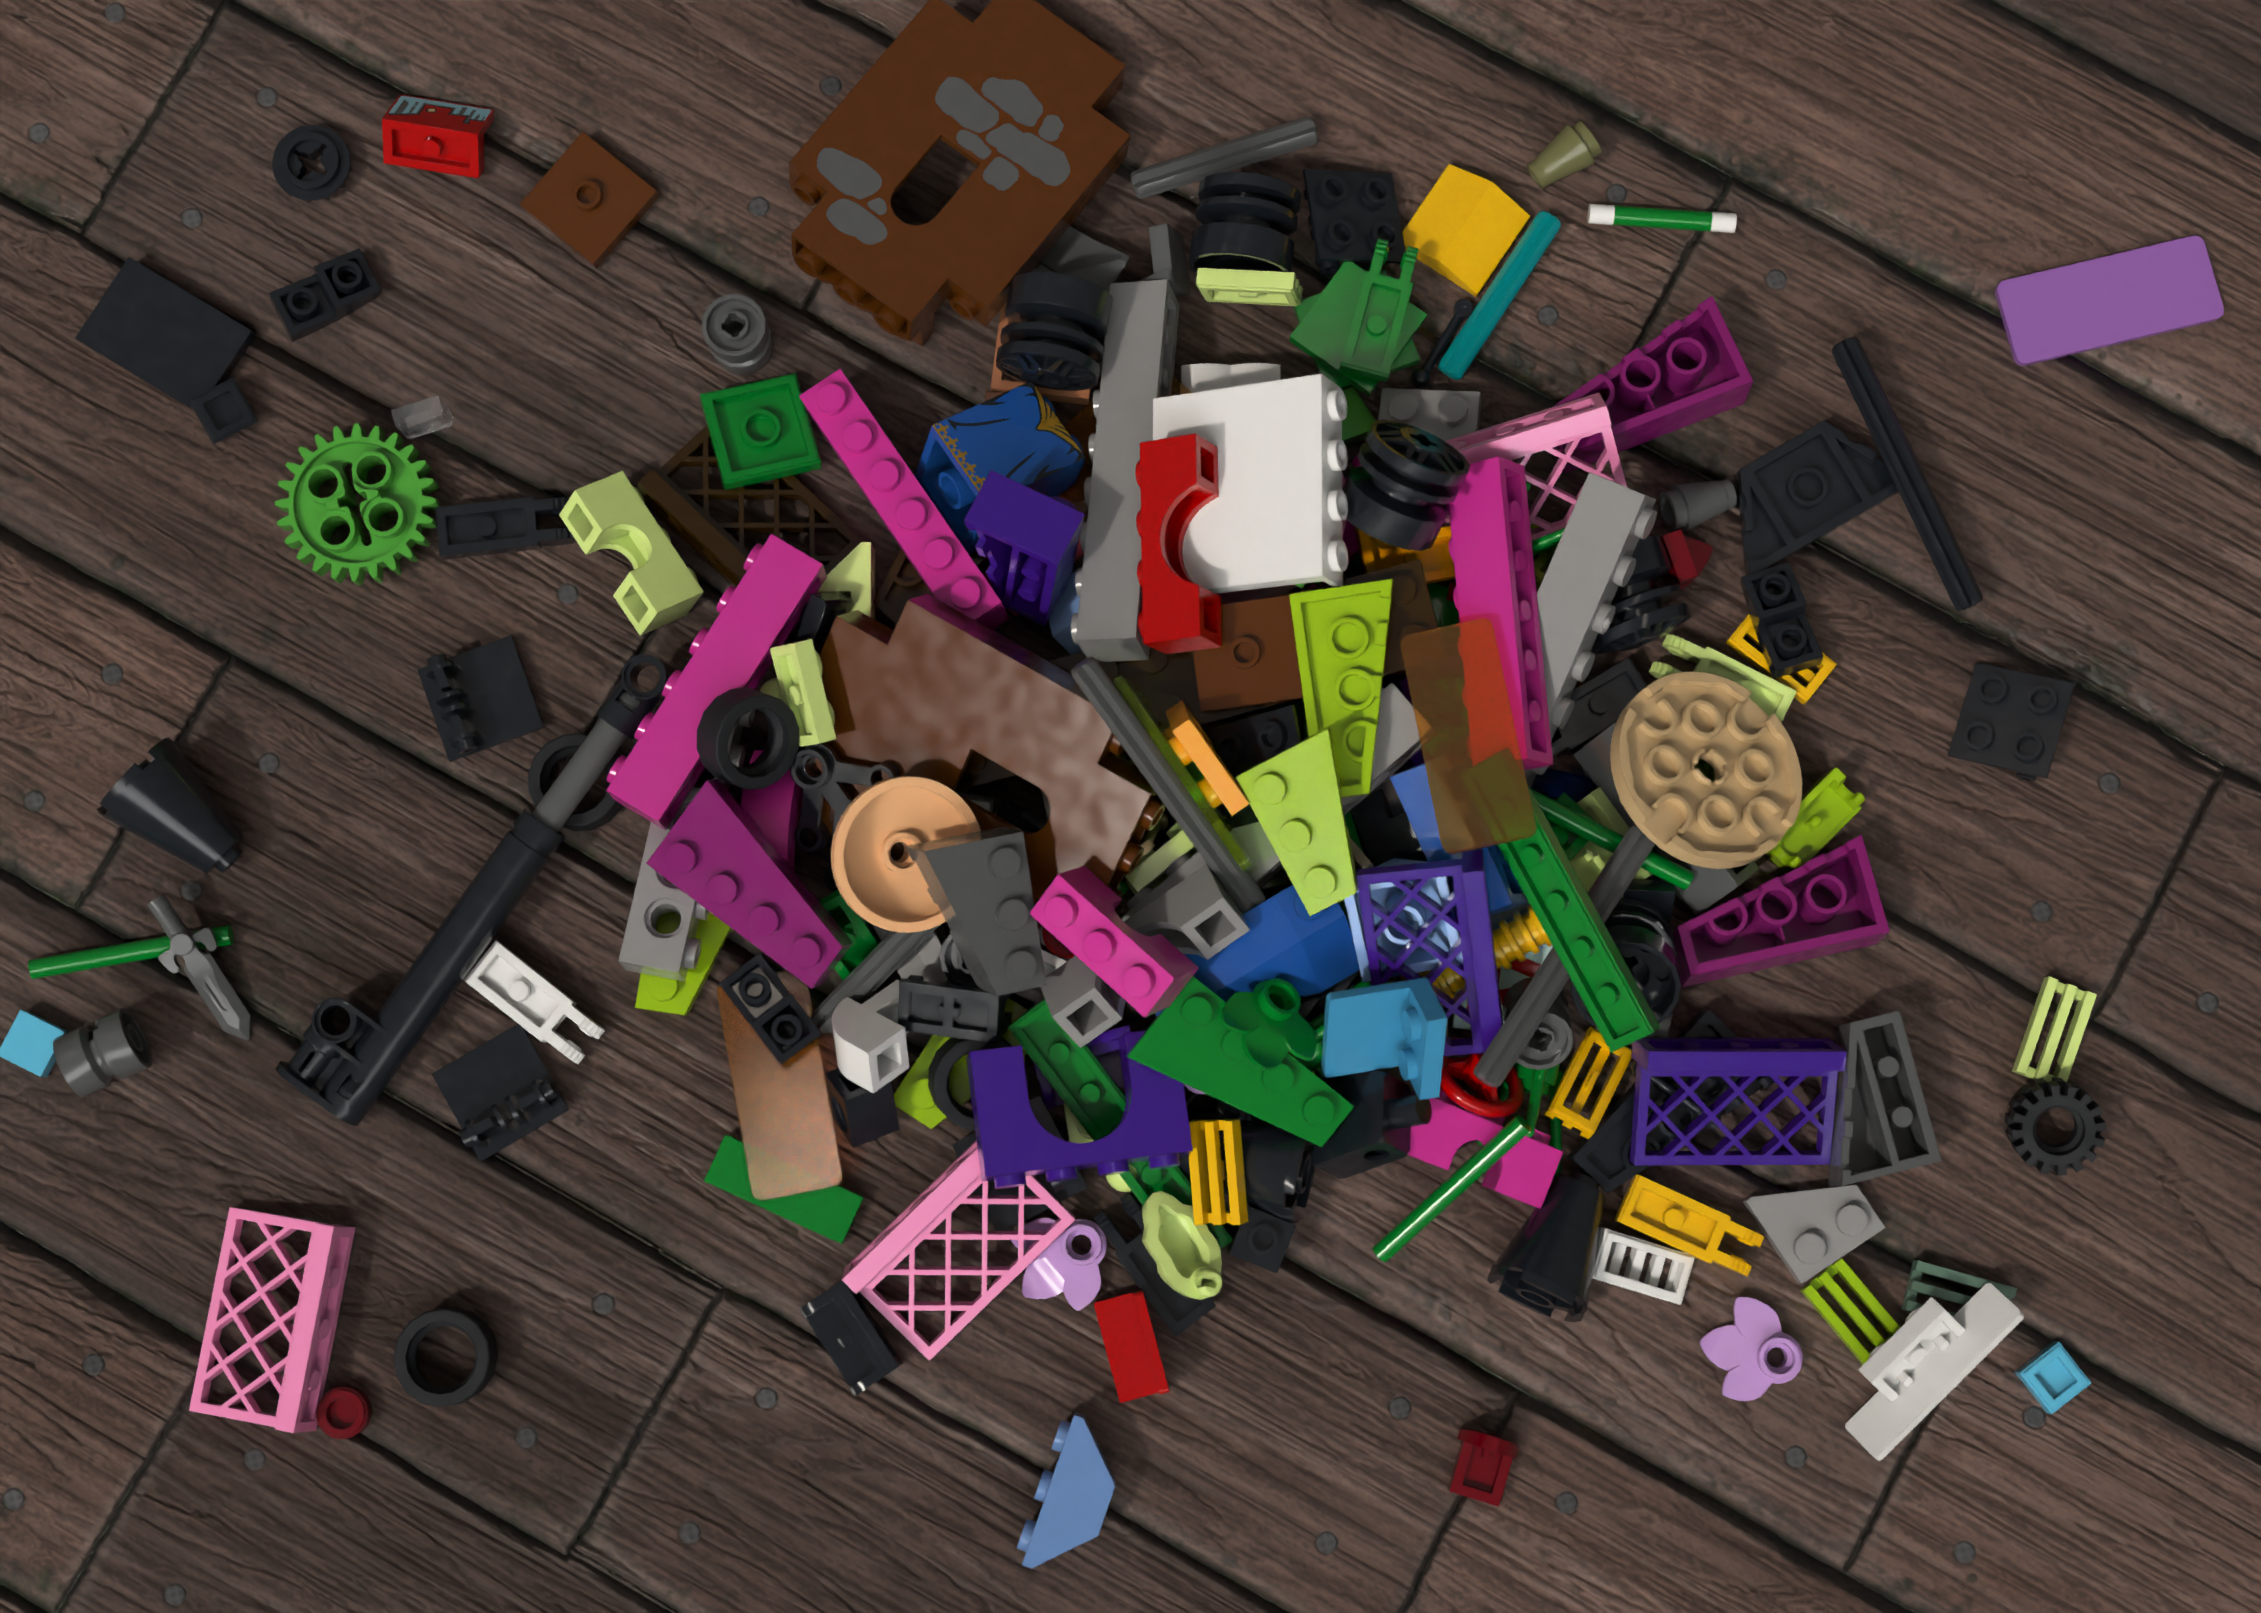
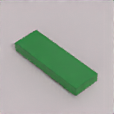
M726 1134L704 1179L705 1182L840 1244H844L865 1198Z

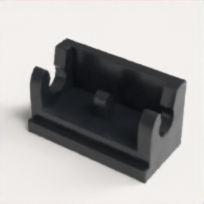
M911 974L907 979L902 978L899 981L898 1024L905 1027V1031L997 1043L1007 1032L1008 1025L1012 1022V1012L1005 1011L1007 998H1010L1012 993L996 996L980 988L924 981L923 976Z
M842 1280L800 1309L801 1314L806 1318L849 1385L854 1396L903 1364L859 1295L855 1294Z

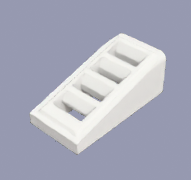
M1600 1227L1592 1278L1681 1305L1695 1257L1681 1251ZM1629 1246L1632 1249L1624 1276L1618 1274L1626 1247ZM1649 1252L1652 1255L1643 1283L1639 1281L1646 1254ZM1668 1258L1672 1262L1665 1288L1662 1289L1657 1286L1665 1259Z

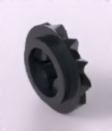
M318 125L302 126L290 131L278 143L272 159L273 174L277 183L290 197L293 196L309 204L312 200L325 199L330 201L331 194L339 188H345V180L348 173L353 170L350 162V150L343 139L331 129ZM302 155L305 158L309 157L315 160L319 155H322L320 162L324 166L326 174H318L315 171H311L306 176L307 169L298 156Z

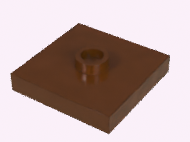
M582 132L522 200L520 206L526 213L597 269L659 198V194L596 141Z
M1289 595L1221 604L1222 647L1193 651L1200 711L1210 712L1303 699Z

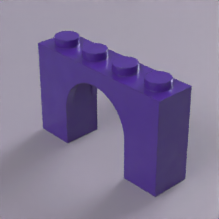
M1145 1031L1124 1033L1118 1040L1126 1095L1123 1116L1116 1129L1106 1137L1088 1143H1073L1059 1139L1049 1133L1034 1116L1028 1098L1022 1045L970 1051L966 1060L982 1182L994 1180L995 1189L1026 1185L1025 1176L1046 1174L1047 1182H1060L1077 1179V1170L1097 1167L1098 1176H1107L1129 1172L1128 1163L1149 1161L1150 1169L1179 1166V1157L1186 1156L1193 1151L1184 1085L1180 1081L1126 1057L1127 1053Z

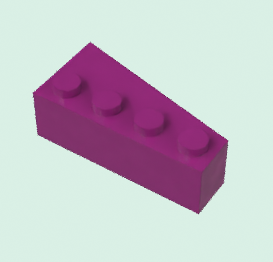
M1710 296L1700 303L1691 314L1681 321L1678 319L1667 326L1658 337L1640 349L1637 347L1624 356L1619 364L1605 374L1600 373L1554 406L1599 393L1607 405L1612 423L1611 429L1619 453L1744 404L1753 379L1713 296ZM1601 433L1582 438L1572 455L1589 464L1596 462L1605 448ZM1568 443L1556 447L1564 451ZM1567 462L1562 473H1568L1579 467Z
M711 779L704 783L646 863L811 989L826 980L853 943L811 891H808L792 871L793 868L782 854H778L760 831V827L752 817L745 813L731 796V791L721 779Z
M1860 835L1846 842L1843 846L1825 855L1822 854L1806 862L1803 866L1781 877H1776L1739 898H1734L1678 926L1673 932L1682 988L1876 945L1890 930L1863 837Z

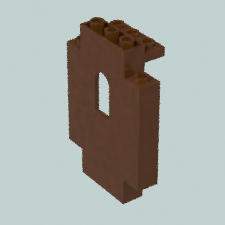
M929 594L907 600L894 630L859 610L836 616L819 656L823 666L821 678L826 698L831 704L835 715L834 731L836 739L824 743L834 749L840 761L867 766L891 762L899 768L901 776L931 779L949 787L955 792L974 750L1034 784L1048 798L1050 804L1048 822L1039 831L1027 832L958 794L974 813L981 831L1006 827L1024 833L1034 906L1058 874L1081 866L1089 869L1122 899L1123 892L1119 891L1118 887L1124 875H1130L1140 862L1144 853V848L1139 846L1146 829L1151 831L1156 826L1164 812L1165 805L1160 801L1159 796L1135 764L1131 765L1115 756V754L1121 755L1125 749L1077 685L1072 674ZM814 758L813 768L822 774V764L817 758ZM880 770L878 773L879 782L889 779L888 774L883 770ZM841 782L853 799L868 788L865 785ZM824 797L821 821L826 824L829 833L832 834L834 810ZM901 842L895 843L890 851L896 860H899L904 854V846ZM1037 921V925H1038V929H1039V928L1041 927V924Z

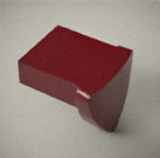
M1679 529L1661 536L1673 568L1662 578L1665 585L1678 584L1684 589L1699 576L1713 550L1710 545L1702 541L1684 536L1682 530Z
M1460 1428L1457 1439L1461 1440L1448 1491L1499 1507L1513 1457H1517L1520 1446L1489 1432L1472 1428Z

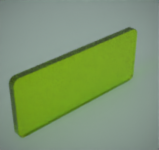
M1123 675L1113 681L1238 865L1244 872L1250 874L1259 868L1219 808H1214L1197 783L1200 780L1189 764L1185 766L1168 742L1169 738L1164 731L1165 729L1136 687Z

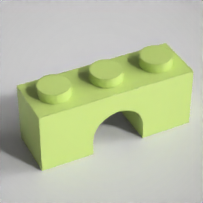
M620 471L576 489L559 516L585 555L600 549H613L625 555L633 565L634 570L629 572L613 597L638 634L642 636L686 616L704 591L700 587L693 570L686 566L673 547L668 533L659 526L645 505L641 493L632 486L624 472Z

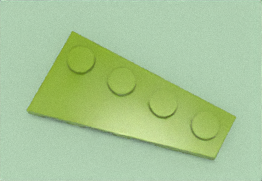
M1393 579L1289 594L1308 736L1311 737L1331 727L1334 759L1342 790L1341 798L1371 794Z

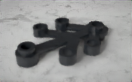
M826 743L799 747L794 762L790 767L793 780L803 788L801 820L794 835L797 846L805 852H814L823 848L828 843L830 837L829 829L821 821L824 797L834 810L833 840L836 826L842 814L854 800L841 782L870 787L879 782L878 773L880 770L885 771L889 778L901 777L899 768L891 762L867 766L840 761L834 749ZM814 758H817L821 762L823 768L822 774H818L814 770ZM808 828H812L816 832V844L809 841L807 837ZM890 852L892 859L896 861L895 857ZM830 855V866L825 870L824 882L829 890L835 892L838 888L832 872Z

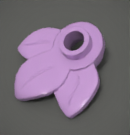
M1046 1217L1036 1219L1024 1225V1231H1046L1056 1220ZM1077 1219L1027 1266L1022 1283L1023 1296L1031 1299H1047L1064 1292L1067 1301L1076 1311H1080L1090 1304L1100 1290L1102 1282L1098 1264L1105 1256L1107 1249L1106 1236L1100 1226L1087 1219ZM1086 1235L1089 1237L1092 1246L1088 1253L1080 1255L1073 1250L1072 1241L1075 1236ZM1011 1240L1018 1248V1240ZM1024 1240V1251L1036 1240Z
M1736 1297L1733 1307L1734 1325L1714 1328L1700 1339L1699 1344L1706 1357L1713 1364L1728 1371L1723 1381L1722 1395L1738 1401H1750L1760 1398L1772 1383L1781 1384L1792 1380L1802 1367L1803 1354L1797 1341L1790 1335L1782 1333L1779 1317L1770 1306L1757 1299ZM1775 1347L1781 1349L1784 1355V1360L1778 1367H1772L1767 1361L1768 1352Z

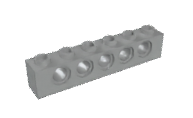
M756 709L741 715L733 725L728 737V756L731 763L740 768H743L745 759V746L739 745L743 727L751 728ZM722 780V782H723V783L726 785V787L729 789V788H730V783L725 782V781ZM692 788L666 831L652 822L650 824L618 960L627 971L685 982L688 968L696 969L701 952V939L695 938L699 919L707 920L710 912L678 887L668 883L665 877L646 863L701 788ZM669 912L681 915V923L674 932L661 934L656 931V923L662 915Z

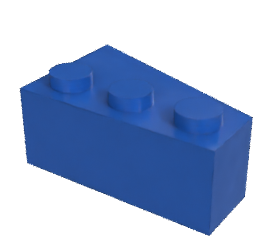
M1443 756L1391 776L1392 784L1428 862L1462 859V851L1483 849L1491 916L1528 903L1524 892L1460 777L1461 774L1473 768L1470 757ZM1447 876L1450 894H1452L1454 891L1453 876ZM1455 904V905L1453 906V908H1454V913H1455V916L1458 917V916H1457V908H1456V904Z

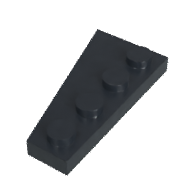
M1703 1008L1676 1038L1738 1037L1709 1009ZM1660 1076L1677 1089L1680 1088L1671 1076ZM1692 1076L1679 1077L1686 1083ZM1709 1076L1693 1092L1709 1107L1729 1086L1720 1076ZM1741 1076L1729 1077L1735 1083ZM1758 1076L1743 1090V1093L1749 1097L1761 1088L1766 1089L1775 1082L1769 1076ZM1650 1082L1649 1098L1660 1107L1671 1096ZM1635 1083L1604 1115L1594 1135L1590 1139L1583 1138L1567 1156L1587 1176L1596 1180L1599 1183V1187L1607 1193L1650 1166L1633 1165L1630 1162ZM1737 1096L1720 1112V1115L1730 1113L1744 1102ZM1679 1104L1667 1115L1681 1132L1698 1117L1682 1104ZM1648 1107L1649 1117L1654 1112L1650 1107ZM1661 1121L1646 1135L1645 1151H1662L1677 1136Z

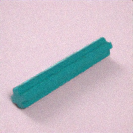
M1547 211L1538 212L1440 360L1438 368L1443 374L1454 380L1462 378L1559 231L1561 222L1557 217Z

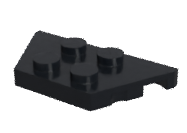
M1824 420L1739 469L1736 477L1745 574H1752L1772 567L1898 494L1899 491L1886 464L1876 458L1878 454L1861 443L1851 442L1844 432Z

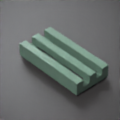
M1913 1260L1901 1309L1912 1312L1922 1307L1924 1304L1916 1302L1918 1293L1960 1305H1965L1972 1298L1968 1295L1922 1283L1923 1273L1977 1289H1981L1986 1283H1991L2010 1301L2012 1298H2015L2017 1288L1923 1261ZM1947 1311L1952 1317L1956 1314Z

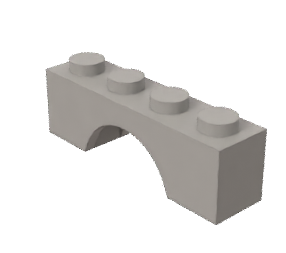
M1207 864L1124 921L1129 927L1143 935H1163L1183 954H1195L1207 960L1250 931L1239 907ZM1074 956L1045 977L1046 986L1040 987L1052 1018L1080 1048L1123 1019L1126 1001L1077 956Z

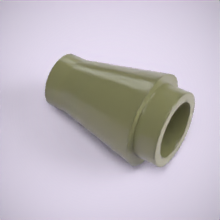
M1578 121L1573 126L1566 124L1542 152L1526 165V168L1535 183L1543 190L1560 179L1594 165V158L1601 154L1602 150L1590 130L1583 122Z

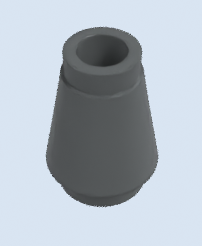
M1728 479L1671 484L1668 490L1661 492L1658 497L1659 513L1664 525L1669 530L1681 529L1682 532H1686L1728 509L1734 508L1737 503L1734 486Z

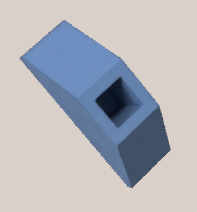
M1076 1411L1071 1423L1064 1420L1060 1422L1051 1448L1054 1451L1060 1452L1054 1472L1044 1469L1034 1499L1043 1502L1037 1522L1026 1519L1016 1548L1026 1552L1022 1566L1031 1569L1097 1537L1115 1489V1478L1085 1415Z

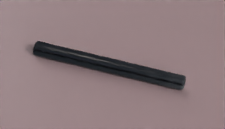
M1850 337L1840 341L1832 348L1835 361L1955 609L1961 611L1977 605L1983 600V594L1860 340L1857 337Z

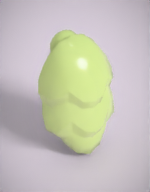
M1162 1191L1152 1193L1142 1206L1144 1224L1142 1242L1148 1253L1155 1260L1158 1274L1174 1291L1183 1296L1198 1300L1215 1296L1220 1292L1223 1284L1221 1277V1249L1216 1238L1209 1231L1206 1224L1194 1225L1193 1206L1183 1204L1172 1195Z

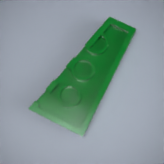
M1194 976L1188 981L1172 1004L1160 1012L1126 1055V1057L1320 1147H1323L1354 1108L1351 1103L1289 1053L1272 1070L1264 1071L1257 1068L1248 1059L1242 1044L1244 1035L1223 1027L1221 1023V1012L1226 1002Z

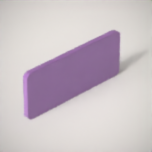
M2196 235L2003 280L1995 288V296L2015 363L2020 366L2036 364L2213 322L2224 313V306L2205 242Z

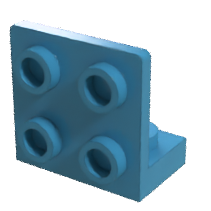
M1427 977L1328 993L1325 1004L1321 1070L1324 1076L1331 1078L1399 1067L1402 1078L1405 1081L1410 1080L1419 1100L1439 1097L1447 1016Z

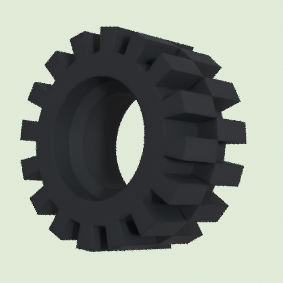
M2052 1077V1081L2046 1082L2044 1078L2034 1080L2036 1085L2031 1088L2025 1084L2019 1089L2022 1095L2018 1099L2012 1096L2008 1103L2012 1108L2011 1112H2005L2004 1122L2008 1125V1129L2005 1130L2007 1138L2024 1162L2030 1167H2036L2041 1173L2049 1175L2050 1171H2054L2058 1176L2067 1175L2066 1169L2073 1168L2075 1172L2084 1169L2081 1163L2086 1159L2092 1163L2097 1157L2094 1153L2096 1146L2103 1148L2105 1139L2101 1136V1131H2106V1122L2101 1118L2103 1112L2099 1105L2078 1084L2072 1081L2067 1083L2059 1077ZM2050 1108L2066 1109L2072 1114L2074 1119L2072 1134L2067 1140L2059 1144L2045 1143L2036 1134L2037 1119L2044 1111Z

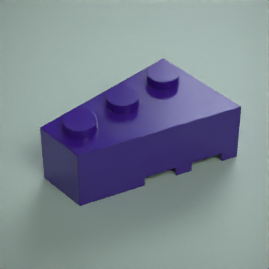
M990 470L964 518L967 529L977 531L979 540L975 548L978 555L987 556L990 566L986 573L994 592L1001 600L1003 606L1046 626L1071 578L1085 514L1078 511L1071 502L1057 496L1048 497Z

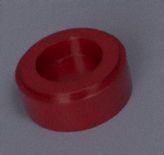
M343 1386L327 1392L321 1398L316 1411L317 1422L321 1430L326 1435L335 1439H348L359 1435L367 1428L372 1416V1406L367 1395L360 1389L351 1386Z

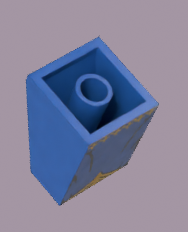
M1032 381L933 424L915 477L967 553L971 554L977 551L975 545L979 540V536L976 530L967 529L964 518L990 470L1041 494L1052 497L1058 496L1075 484L1086 457L1083 454V449L1078 439L1074 435L1069 434L1057 418L1050 400L1042 396Z

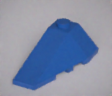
M1293 885L1243 914L1250 931L1208 960L1199 955L1184 954L1198 967L1193 976L1225 1002L1236 992H1251L1260 982L1274 978L1288 981L1295 987L1299 996L1305 997L1320 994L1360 971L1352 931L1338 902L1310 916ZM1161 1011L1154 1013L1156 1017L1160 1014Z

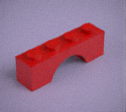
M1196 433L1140 442V460L1136 464L1135 475L1140 487L1141 510L1138 511L1136 516V526L1141 537L1142 560L1137 565V577L1142 588V610L1138 615V628L1143 638V644L1164 654L1222 647L1221 596L1192 581L1186 571L1182 552L1185 533L1191 520L1201 508L1219 497L1218 447Z

